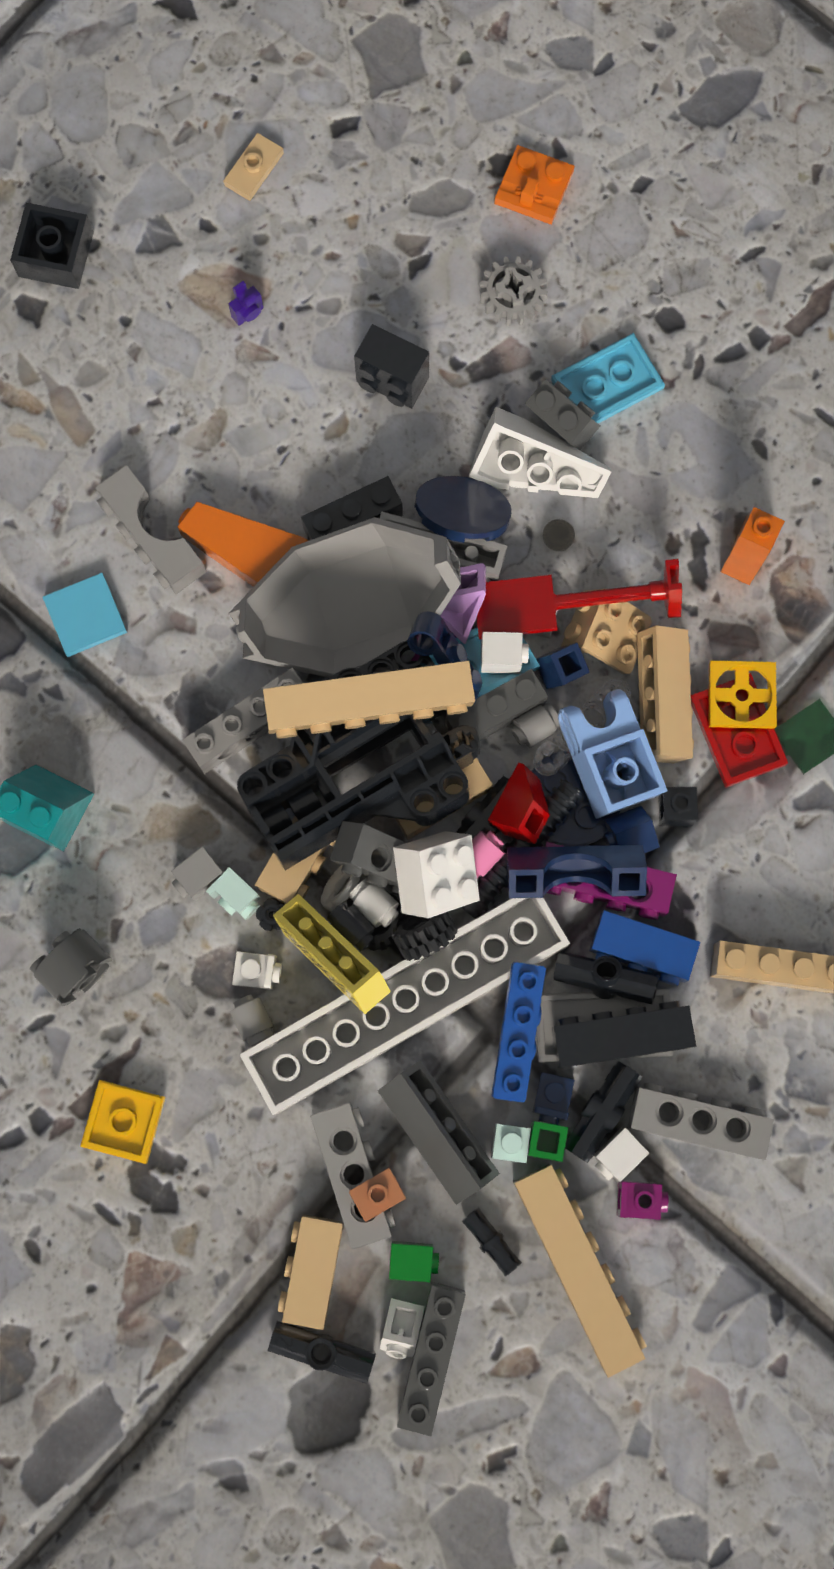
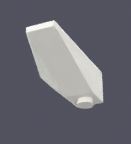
M495 407L483 432L469 477L485 482L497 489L509 490V487L527 488L528 492L548 490L558 491L560 495L598 498L612 469L530 421Z

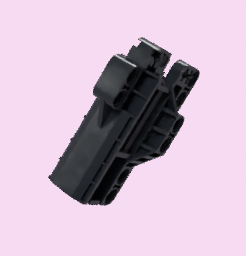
M408 640L359 668L343 669L326 680L373 674L374 670L379 667H386L390 671L434 666L435 664L429 656L421 655L418 661L404 663L401 660L402 654L407 650H411L408 646ZM444 710L433 711L434 717L415 720L413 719V714L399 716V722L390 724H379V719L365 721L366 726L354 729H345V724L337 725L339 726L338 729L333 733L311 734L310 728L297 730V736L291 737L288 747L244 772L237 781V789L248 812L286 871L337 840L343 821L363 824L375 816L410 820L415 821L421 826H430L463 807L469 800L470 792L467 777L462 769L472 764L478 754L480 755V742L477 731L468 725H460L441 735L439 731L437 732L432 720L439 717ZM410 731L421 748L346 793H340L331 777L406 732ZM464 742V744L470 745L471 749L465 748L463 745L459 746V743ZM452 784L462 787V790L457 794H448L445 791ZM320 791L327 804L322 806L315 792ZM424 801L433 804V808L427 812H420L416 809ZM288 808H291L298 819L294 824L285 811Z

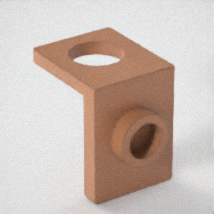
M390 1167L349 1191L365 1222L406 1199Z

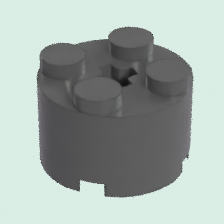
M79 928L72 934L68 931L61 933L52 943L54 949L47 956L42 955L31 965L30 970L34 973V977L60 1005L66 1006L76 1000L72 994L81 990L84 992L88 991L109 968L107 962H111L112 958L84 929L81 930Z

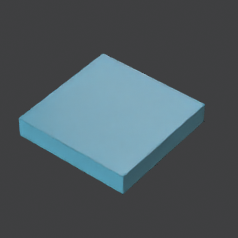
M103 573L43 596L67 657L128 633Z

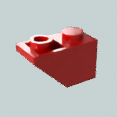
M518 762L488 821L506 836L535 844L550 813L540 779L523 763Z

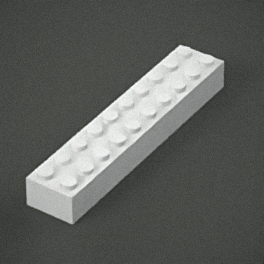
M512 898L459 928L455 938L449 940V944L446 947L441 946L439 948L440 951L436 953L433 951L430 953V956L426 958L421 956L419 960L415 961L414 959L411 961L405 959L384 971L381 975L391 992L366 1014L344 994L241 1053L240 1057L272 1115L281 1113L509 981L511 964L513 962L537 965L568 947L570 942L544 898Z

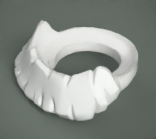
M343 865L330 877L321 895V904L330 912L349 898L350 893L360 880V877L342 872Z

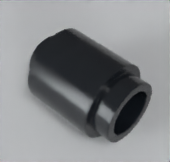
M347 901L337 906L326 918L360 952L375 940L372 934L376 928L355 905L351 906Z

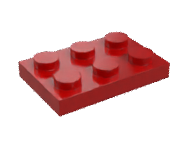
M750 673L749 685H751L753 689H757L752 674ZM735 679L717 685L716 688H731L735 685ZM709 689L691 695V706L725 788L788 764L775 729L709 727ZM739 689L736 692V698L740 701L747 700V691ZM716 702L726 716L735 720V707L730 702ZM752 703L749 706V721L761 717L767 711L764 703Z

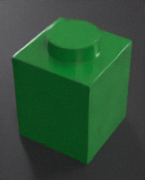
M532 1121L528 1156L563 1162L568 1127Z
M392 1241L389 1279L431 1282V1274H438L439 1253L433 1252V1244Z

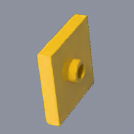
M99 1080L80 1147L147 1164L166 1097Z

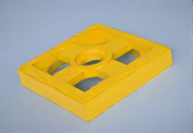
M710 661L709 727L775 729L777 727L776 662ZM727 670L735 671V685L731 688H716L717 680ZM749 671H757L767 680V689H753L749 685ZM739 689L746 690L748 699L745 701L738 700L736 692ZM716 702H730L735 707V720L726 716ZM752 703H767V711L761 717L749 721V706Z

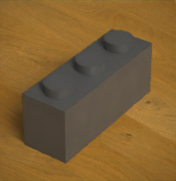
M531 668L477 698L475 704L467 707L468 712L446 715L445 725L449 731L460 725L473 727L478 733L480 742L512 724L515 718L540 704L544 706L548 695ZM464 742L459 743V746L463 745L465 746V748L470 747V745L464 744Z

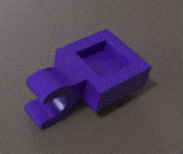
M241 281L232 288L236 298L228 303L231 317L238 326L245 321L250 322L257 318L264 308L261 294L254 285L247 289L246 283Z

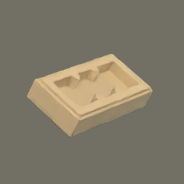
M257 133L223 180L224 186L251 201L284 154L283 148Z

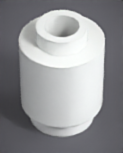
M365 878L349 895V898L353 901L352 905H355L375 928L381 924L387 927L398 916L399 913L396 909L399 903L383 887L368 883L366 881L367 878Z

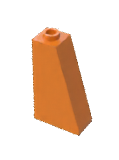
M196 502L192 508H187L181 514L178 521V529L184 539L253 587L291 547L308 541L304 537L200 502Z
M753 507L747 515L720 572L750 585L769 555L785 521Z

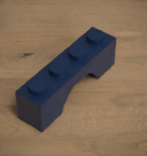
M643 845L507 848L509 899L543 898L547 891L554 886L568 882L590 883L603 888L611 896H646L647 863Z

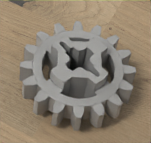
M519 256L515 259V263H510L508 257H504L502 266L497 262H493L492 272L485 270L484 281L480 282V292H482L480 294V302L486 304V314L495 312L494 321L498 322L503 317L506 318L507 326L511 325L512 319H517L518 324L523 325L524 317L527 316L533 321L535 319V310L542 312L544 306L542 301L547 300L548 291L544 290L547 287V279H540L542 274L541 268L532 270L533 261L529 260L523 265ZM503 277L501 282L496 283L500 278ZM531 299V301H530L529 303H527L526 305H524V302H525L526 300Z

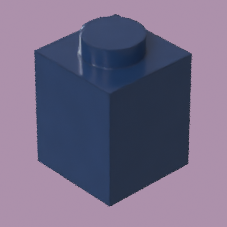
M577 642L559 647L536 658L540 665L538 671L546 689L563 686L590 673Z
M642 806L605 819L608 832L604 834V839L607 846L643 845L644 853L660 847L653 821Z

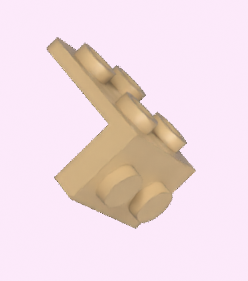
M603 589L584 590L583 592H585V591H594V590H603ZM628 602L576 607L573 618L564 631L561 647L577 642L582 653L591 654L622 674H630L638 658L637 633L650 628L652 620L649 615Z

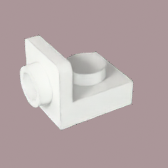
M237 951L232 985L273 990L274 983H280L282 963H277V956L274 954L264 955Z
M391 1298L380 1349L386 1351L387 1355L397 1359H405L407 1356L413 1357L425 1306Z

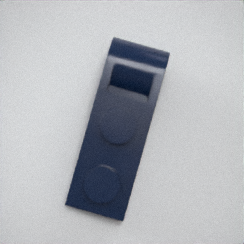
M425 611L417 616L407 641L409 648L414 653L421 656L433 655L438 665L469 661L464 646L458 643L453 632H450L440 615ZM470 663L476 703L482 687V678L480 673L476 669L474 670Z

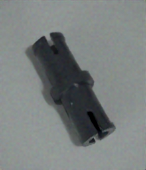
M479 1207L462 1220L463 1224L466 1225L480 1243V1250L483 1253L487 1252L504 1276L509 1275L522 1263L503 1240L504 1235L500 1230L496 1231Z

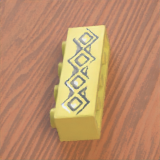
M299 894L273 914L284 935L364 1014L391 992L380 971Z

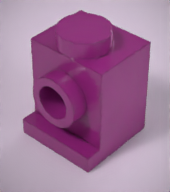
M618 1182V1217L661 1220V1212L667 1213L669 1196L668 1192L662 1191V1184ZM643 1194H647L650 1197V1204L646 1208L640 1207L638 1203L639 1197Z

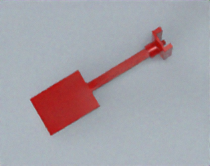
M679 559L665 560L664 580L651 581L647 585L555 595L553 592L552 574L486 582V595L477 615L478 637L482 639L483 632L532 634L558 631L556 610L646 599H651V601L664 600L668 618L681 617L682 583H678Z

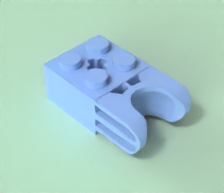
M621 689L610 691L603 701L606 714L604 728H597L589 724L579 707L570 705L561 708L558 714L560 728L596 819L655 798L668 791L644 729H640L626 693ZM617 772H621L623 778H619Z

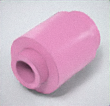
M491 830L487 834L480 831L472 839L477 878L480 875L484 877L505 854L501 849L505 843Z

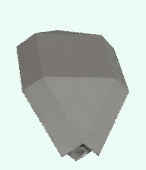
M374 517L291 547L228 614L237 625V634L243 643L244 659L287 669L293 667L296 671L329 678L346 668L357 669L399 643L408 640L414 622L420 613L430 611L441 615L461 584L460 560L447 537ZM407 650L402 654V656L409 655L414 652L412 650Z

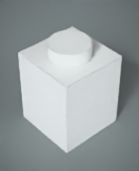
M483 632L481 640V673L520 674L522 663L528 664L529 645L522 643L523 633Z
M622 1127L594 1154L593 1157L598 1161L594 1167L608 1181L614 1178L616 1181L621 1182L649 1152L626 1128Z

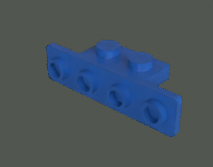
M513 962L511 964L491 1094L495 1099L515 1102L526 1101L531 1064L536 1054V1031L542 1015L540 1005L546 972L544 966Z

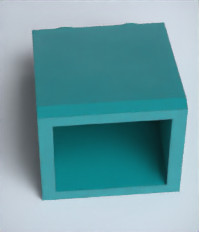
M34 765L3 781L0 787V819L6 824L64 852L94 793L38 765Z

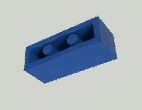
M604 910L600 914L589 952L596 954L595 959L601 956H612L619 962L628 964L627 967L659 974L660 981L678 986L679 982L685 983L689 981L700 942Z

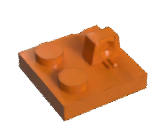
M517 145L495 196L494 204L552 225L574 173L575 166Z

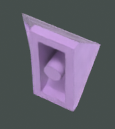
M484 563L460 568L461 584L440 615L448 629L464 644H466L486 595V566Z

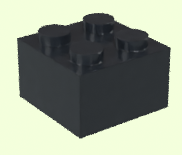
M26 202L10 259L18 277L79 289L94 234L87 214Z
M374 324L371 325L354 355L356 382L367 392H378L386 396L388 401L396 406L403 407L405 405L412 409L429 379V351Z

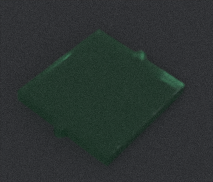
M820 699L775 728L777 737L785 748V755H790L803 775L834 755V718Z

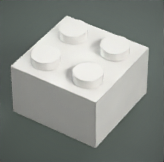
M444 831L393 847L401 911L403 914L431 918L480 901L472 835Z

